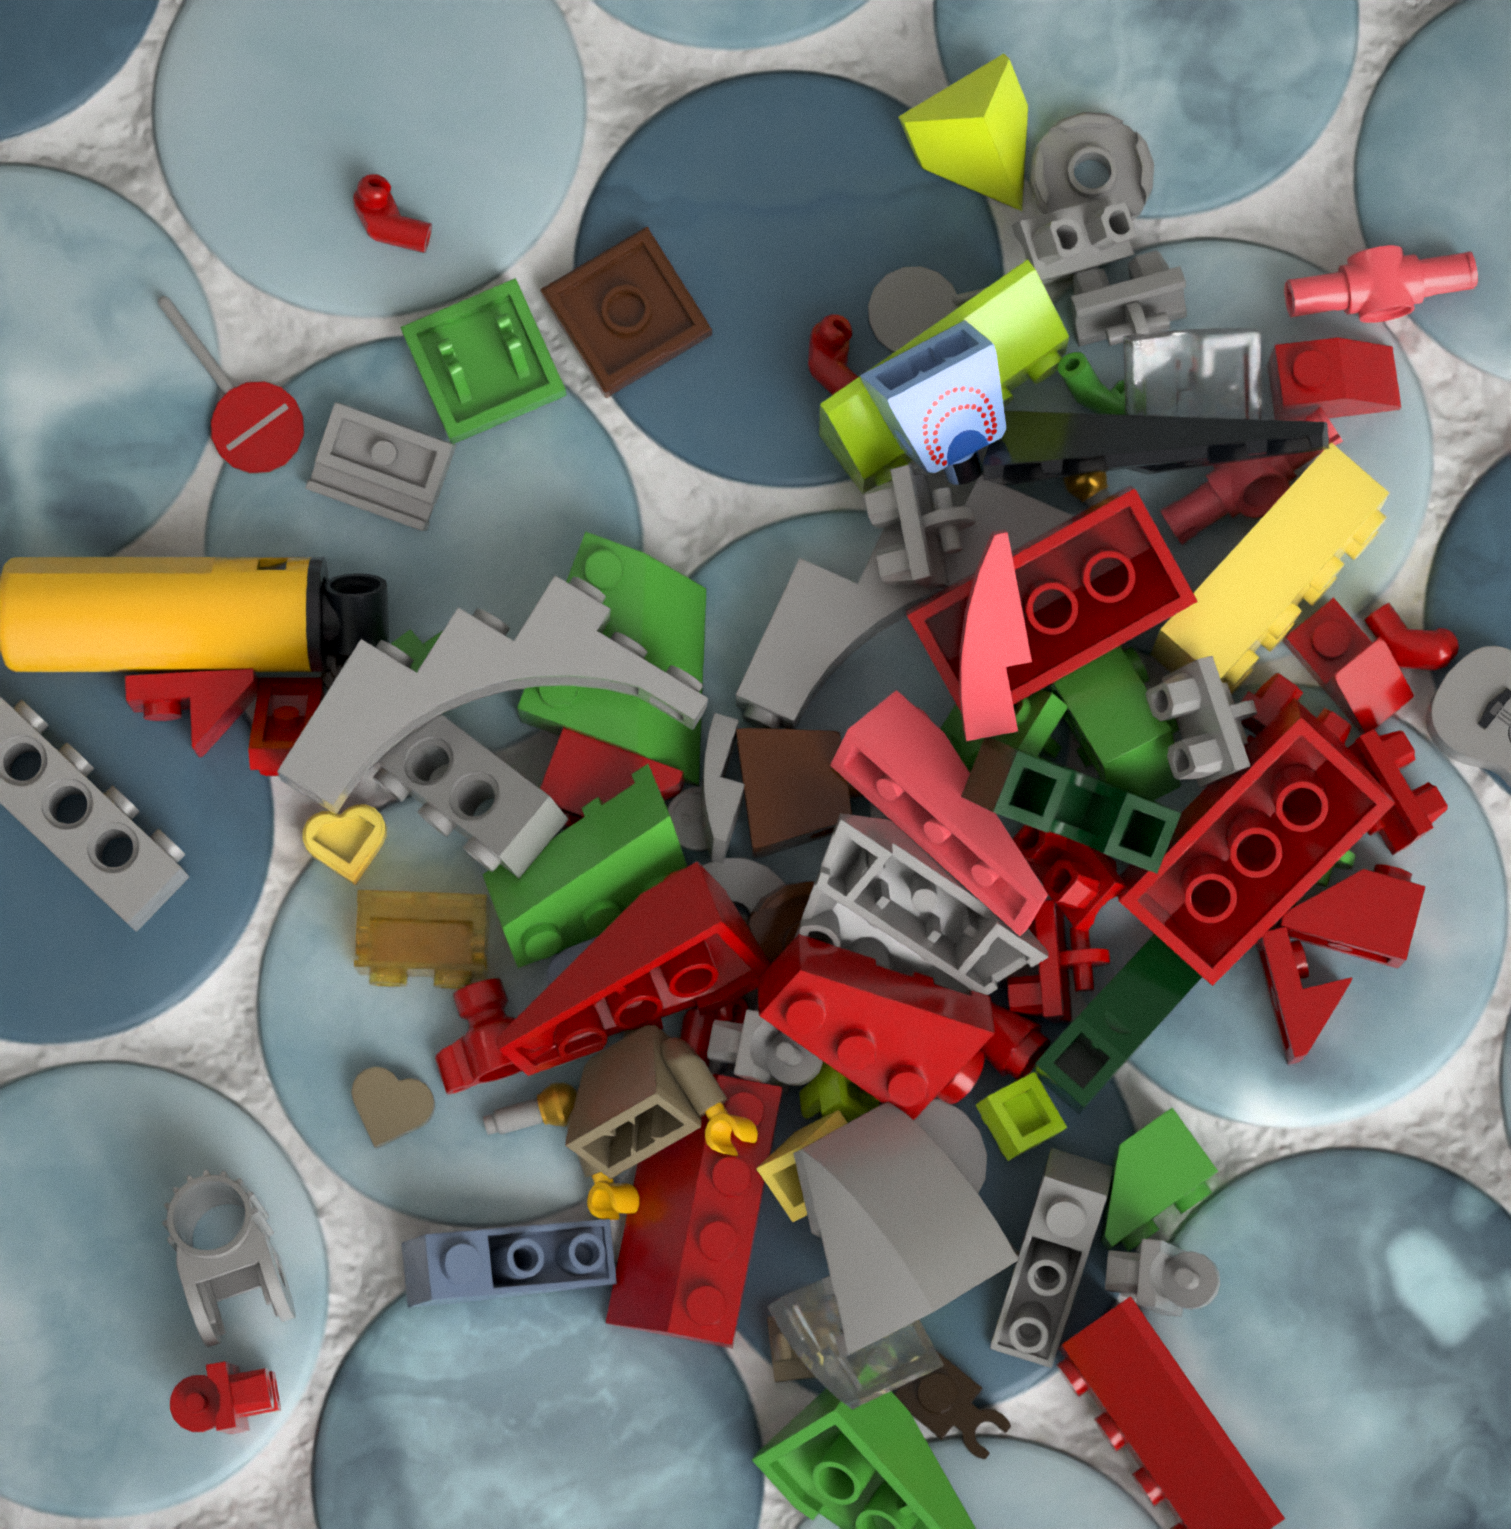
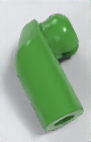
M1069 353L1060 360L1058 372L1078 404L1096 414L1129 415L1141 408L1143 398L1134 385L1131 386L1129 380H1119L1109 390L1099 380L1083 353Z

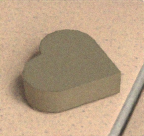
M372 1067L358 1074L352 1084L351 1094L353 1102L376 1149L423 1127L434 1114V1096L427 1085L417 1079L407 1078L398 1080L389 1070L381 1067Z

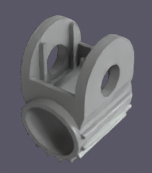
M204 1170L203 1176L195 1179L188 1175L186 1178L187 1183L180 1189L174 1187L173 1192L175 1195L171 1202L164 1204V1207L167 1209V1220H164L162 1224L170 1233V1236L167 1238L168 1243L177 1252L176 1266L195 1325L205 1346L208 1348L220 1344L221 1335L226 1334L217 1302L260 1287L262 1288L266 1304H272L276 1317L279 1316L282 1322L296 1318L292 1295L280 1256L270 1244V1236L274 1234V1231L266 1221L269 1215L254 1193L249 1191L241 1178L234 1181L226 1171H222L220 1175H211L208 1170ZM225 1204L245 1208L242 1228L232 1241L212 1250L193 1248L194 1228L198 1220L208 1210Z

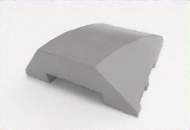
M840 813L795 935L796 937L798 934L874 958L876 959V965L912 976L914 972L933 977L934 984L967 995L970 994L971 990L989 995L998 989L997 983L1026 964H1029L1032 968L1049 957L1047 949L1029 929L1021 936L1017 935L891 820Z
M890 1102L875 1107L793 1153L811 1233L822 1238L830 1275L823 1278L822 1281L826 1296L835 1295L843 1335L835 1337L840 1358L850 1355L933 1313L1019 1260V1251L1004 1235L979 1194L946 1153L916 1122Z

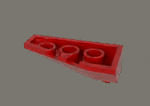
M697 861L685 869L670 873L662 882L641 893L494 1040L498 1050L527 1076L601 1051L607 1043L608 1036L622 1031L642 1028L645 1025H656L659 1029H663L662 1017L697 1006L700 1015L720 1009L758 987V978L771 964L726 890Z

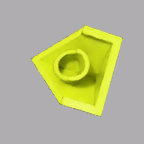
M1003 53L898 116L917 163L924 170L1022 211L1028 104L1011 61Z

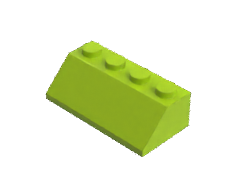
M1027 259L871 369L966 320L995 346L1003 406L1005 408L1014 399L1011 391L1029 378L1034 384H1038L1058 370V364L1062 359L1061 356L1067 350L1069 335L1036 269ZM860 376L820 404L819 436L863 495L876 485L880 486L892 481L891 469L909 465L908 463L912 461L899 446L863 385Z

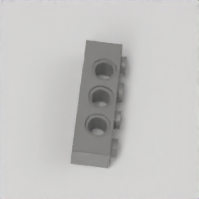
M0 697V804L137 932L189 878V875L177 864L186 854L160 829L157 828L150 837L132 821L140 811L113 785L103 794L86 777L94 770V767L70 744L66 742L59 750L54 748L41 735L49 725L22 699L12 708ZM26 752L39 753L42 763L38 773L31 779L24 781L13 779L12 765L16 758ZM78 794L85 796L87 799V810L84 816L75 823H60L57 819V809L60 802L70 795ZM118 837L131 839L133 853L124 865L108 867L103 864V849L109 841Z
M442 714L408 734L388 750L373 766L378 771L372 778L383 789L400 802H403L409 794L418 800L423 806L417 813L426 822L446 837H448L453 829L466 837L468 842L463 846V849L491 872L501 864L517 878H520L569 820L548 794ZM449 764L446 772L440 778L429 781L434 770L442 765ZM494 799L493 805L486 813L474 816L477 807L482 802Z

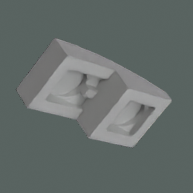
M714 713L708 733L704 758L701 813L705 842L711 861L723 864L742 808L745 784L725 778L736 744V729H738L739 720Z

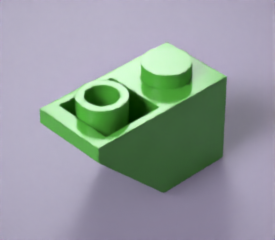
M1173 1107L1116 1148L1100 1241L1107 1251L1121 1242L1129 1252L1141 1244L1142 1239H1148L1160 1230L1153 1219L1173 1204L1179 1213L1183 1214L1212 1193L1206 1181L1213 1177L1218 1170Z

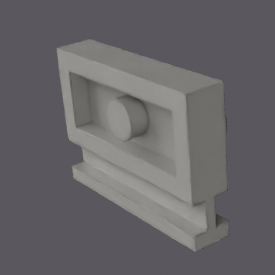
M335 402L314 461L316 463L311 478L307 481L305 489L418 530L427 531L432 510L437 503L457 445L343 403Z

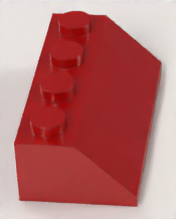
M1130 485L1011 551L1032 660L1029 663L1006 667L1013 705L1198 602L1134 487ZM975 572L905 610L909 621L960 712L959 650L965 608Z
M1295 698L1245 748L1251 766L1226 776L1215 784L1208 785L1181 812L1158 873L1156 874L1130 864L1119 875L1127 887L1118 895V901L1212 986L1395 804L1390 795L1346 745Z
M712 1074L727 1097L723 1106L728 1114L751 1120L757 1129V1141L755 1143L741 1141L732 1130L730 1140L738 1155H728L712 1150L705 1139V1129L709 1119L704 1115L701 1117V1128L637 1164L633 1186L639 1195V1208L636 1213L627 1214L616 1267L617 1284H614L612 1287L605 1323L733 1349L765 1187V1181L756 1168L771 1155L783 1087Z
M1131 1296L1058 1347L1065 1358L1056 1364L1058 1370L1078 1397L1088 1391L1102 1412V1414L1094 1418L1096 1425L1116 1452L1126 1446L1140 1467L1132 1473V1477L1143 1494L1153 1506L1164 1501L1178 1523L1170 1529H1271L1285 1519Z

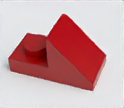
M1334 597L1285 636L1283 643L1362 735L1378 728L1414 698V694L1386 642L1379 637L1372 643Z
M253 668L125 676L126 702L135 713L143 712V719L150 721L180 719L182 717V710L190 709L192 748L197 756L201 758L256 699L260 679Z
M321 677L260 678L248 747L250 770H259L260 774L264 776H279L278 769L324 698V684Z
M1287 927L1267 931L1255 944L1287 1065L1300 1062L1308 1054L1353 978H1345L1303 989L1301 979L1309 977L1303 946L1300 940L1290 942Z

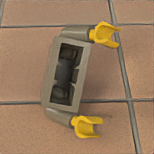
M645 1025L642 1028L625 1030L622 1040L588 1060L582 1072L574 1108L568 1117V1132L565 1146L577 1154L585 1178L592 1176L595 1185L592 1186L588 1193L587 1207L590 1213L599 1219L619 1220V1213H636L639 1208L637 1190L629 1183L614 1182L613 1177L701 1128V1117L704 1115L709 1119L705 1129V1139L712 1150L737 1156L738 1153L730 1140L732 1130L741 1141L750 1143L757 1141V1129L751 1120L728 1114L723 1106L727 1097L706 1063L694 1049L681 1038H671L656 1025Z

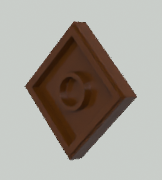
M648 227L643 228L540 289L541 296L605 398H608L712 336V328Z

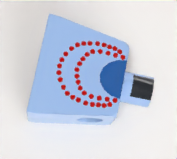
M964 320L860 375L863 385L905 454L927 473H937L944 469L948 482L954 485L967 484L980 477L983 473V466L978 450L1002 438L1006 431L995 346Z

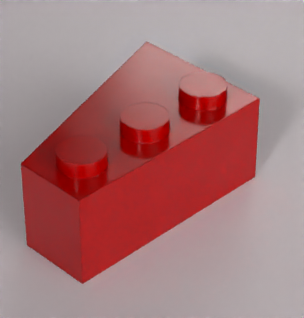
M801 934L794 938L758 978L759 1016L883 1104L890 1102L913 1121L995 1034L990 996L972 990L967 995L934 984L933 977L914 972L912 976L876 965V959Z

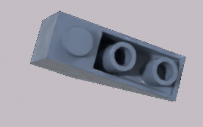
M610 1219L424 1234L401 1243L408 1308L484 1301L617 1284Z

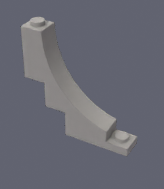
M980 475L976 479L964 505L973 508L976 523L959 531L962 551L953 554L943 553L949 586L976 571L993 531L1005 529L1008 532L1011 551L1074 516L1005 485L985 481L984 476ZM901 523L884 527L858 584L799 558L735 694L736 707L745 710L742 716L745 721L758 728L779 729L781 726L785 729H796L808 705L821 687L853 652L879 632L906 617L905 610L947 588L944 587L931 591L917 583L890 586L882 582L876 559L877 549L904 543Z

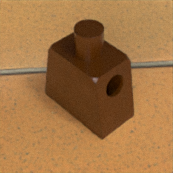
M767 728L736 729L742 782L745 784L744 797L753 858L765 857L831 836L840 813L852 815L850 799L864 797L830 766L842 742L840 732L831 730Z

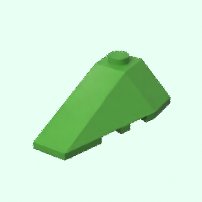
M867 1364L826 1388L765 1444L752 1459L756 1466L794 1508L811 1520H814L819 1513L841 1529H976L911 1413Z

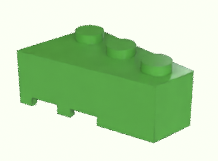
M1118 646L1042 688L1044 691L1053 693L1068 706L1063 714V718L1081 746L1076 752L1085 769L1092 765L1101 780L1152 800H1156L1181 787L1180 779L1174 778L1167 759L1168 746L1174 744L1173 734L1179 731L1176 718L1160 722L1157 718L1153 717L1146 698L1147 688L1144 683L1149 681V677L1139 655L1132 647L1123 651L1121 646Z
M649 764L631 774L635 782L633 785L605 804L597 797L582 807L585 817L553 837L520 878H517L501 864L493 872L488 870L482 874L518 968L541 959L549 958L564 949L598 937L641 893L662 882L670 873L687 867L670 814Z

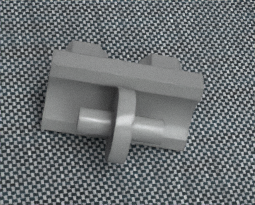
M1116 195L1020 220L1012 224L1014 235L1022 245L1026 260L1028 259L1036 269L1042 282L1123 260L1134 255L1130 240L1135 238L1136 231L1128 206L1124 202L1118 203Z
M1156 250L1135 256L1128 263L1130 280L1110 285L1105 270L1097 267L1076 272L1072 276L1074 296H1071L1073 331L1079 347L1107 339L1109 346L1131 340L1133 349L1138 357L1152 353L1150 335L1170 330V321L1187 317L1184 299L1186 280L1181 267L1170 269L1160 252Z
M910 465L891 469L892 481L864 493L867 513L872 525L880 529L901 523L904 543L877 549L876 559L882 582L890 586L917 583L931 591L948 587L949 582L943 553L953 554L962 551L959 531L976 523L973 508L967 506L954 507L950 488L933 490L931 496L928 476L925 474H913Z
M1213 656L1197 659L1162 677V683L1147 690L1146 698L1153 717L1157 718L1160 722L1176 718L1183 739L1168 746L1167 759L1174 778L1197 779L1200 788L1215 784L1224 777L1251 766L1244 748L1248 741L1241 721L1257 714L1254 701L1249 700L1234 704L1228 683L1221 682Z
M746 1009L744 1024L715 1020L713 1023L707 1058L714 1062L727 1063L728 1069L734 1071L735 1075L745 1080L783 1087L784 1095H788L789 1085L801 1086L812 1081L819 1073L823 1064L821 1059L761 1018L759 1011Z
M1142 1239L1141 1253L1108 1252L1105 1290L1121 1293V1296L1125 1298L1131 1296L1136 1299V1304L1140 1307L1162 1315L1182 1317L1183 1308L1189 1310L1201 1309L1210 1304L1218 1294L1220 1287L1219 1271L1215 1263L1203 1254L1193 1251L1187 1252L1162 1240Z

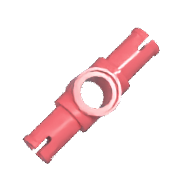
M1379 246L1351 255L1347 259L1348 264L1339 266L1338 272L1288 279L1284 285V296L1287 311L1291 318L1344 310L1347 315L1358 313L1360 322L1378 323L1410 314L1415 309L1414 304L1422 303L1424 297L1475 289L1474 287L1477 286L1478 272L1475 258L1471 251L1418 259L1415 254L1403 255V250L1400 246Z
M1321 407L1302 420L1326 422L1329 444L1332 442L1334 445L1343 442ZM1324 450L1213 465L1214 470L1205 475L1208 479L1207 482L1180 500L1164 507L1160 512L1182 545L1197 535L1198 532L1228 513L1232 518L1240 513L1252 518L1263 517L1290 488L1289 482L1297 477L1294 471L1320 455Z

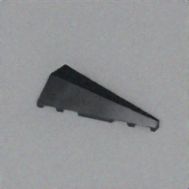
M1004 410L1006 431L1002 438L989 444L983 461V475L985 481L1007 486L1120 469H1129L1148 475L1330 449L1328 426L1326 422Z

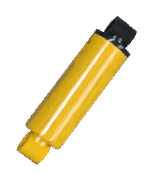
M13 557L4 564L0 576V651L4 664L13 672H198L253 668L255 672H325L327 668V649L336 654L351 656L361 639L375 648L380 640L389 643L386 580L380 576L363 573L344 574L329 579L325 557Z

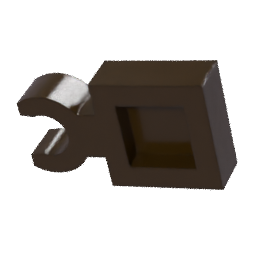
M931 1347L894 1394L908 1409L912 1417L940 1440L945 1437L953 1426L962 1432V1441L967 1451L974 1457L985 1460L990 1452L976 1441L975 1431L977 1427L982 1423L989 1422L996 1425L1004 1433H1007L1011 1428L1007 1418L1000 1412L992 1409L979 1410L972 1404V1401L983 1388L933 1347Z

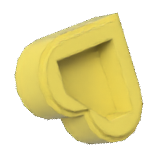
M356 804L347 808L341 815L331 811H321L314 814L306 821L302 840L307 851L316 860L356 885L383 846L387 837V826L382 815L374 807L366 804Z

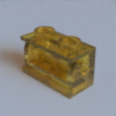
M358 890L355 948L358 960H354V968L359 975H369L370 985L407 986L408 977H433V987L461 989L472 984V979H487L491 908L487 894Z

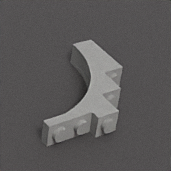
M554 576L514 641L506 636L510 628L497 617L479 608L476 609L473 615H470L458 607L417 673L409 668L413 663V659L397 647L380 640L375 648L361 639L277 772L282 782L337 814L362 777L388 750L412 731L437 716L473 700L505 691L542 686H578L606 689L639 697L686 727L694 730L707 708L708 698L699 693L703 687L702 683L682 669L670 665L668 670L664 672L644 660L648 653L647 650L631 638L619 632H614L611 639L603 635L602 632L610 621L611 609L602 604L606 596L600 590L578 577H573L567 583Z

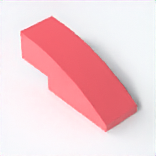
M1005 529L991 533L977 566L965 608L959 650V698L966 741L1018 732L1006 667L1032 662L1008 532Z

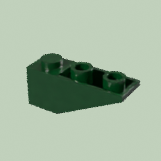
M1154 934L1034 1064L1031 1073L1035 1072L1041 1082L1080 1115L1199 982L1202 976Z

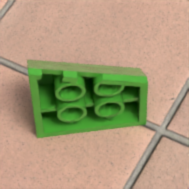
M585 531L566 582L569 583L573 577H578L596 587L606 596L602 604L611 609L610 621L602 634L611 639L614 632H619L631 638L647 650L648 653L644 660L664 672L668 670L670 665L678 667L692 675L703 685L706 588L644 552ZM542 686L524 689L517 707L522 723L560 736L563 728L572 730L684 772L686 783L699 787L702 717L694 730H691L639 697L623 693L578 686Z

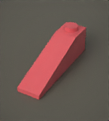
M896 690L847 730L830 766L1017 935L1021 936L1028 930L1048 896L1047 892L997 814L961 797L970 772L945 733L931 721L923 710L915 707Z

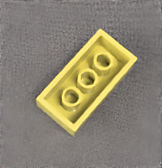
M1331 442L1329 444L1330 449H1325L1197 588L1193 594L1198 602L1175 614L1165 623L1158 633L1150 655L1170 673L1197 659L1213 656L1221 682L1228 683L1231 695H1233L1252 673V667L1259 660L1260 657L1255 654L1257 649L1262 645L1271 652L1294 627V621L1302 612L1298 604L1304 599L1313 606L1337 579L1336 575L1345 565L1340 558L1346 553L1355 560L1379 533V527L1387 519L1380 512V509L1387 499L1389 492Z

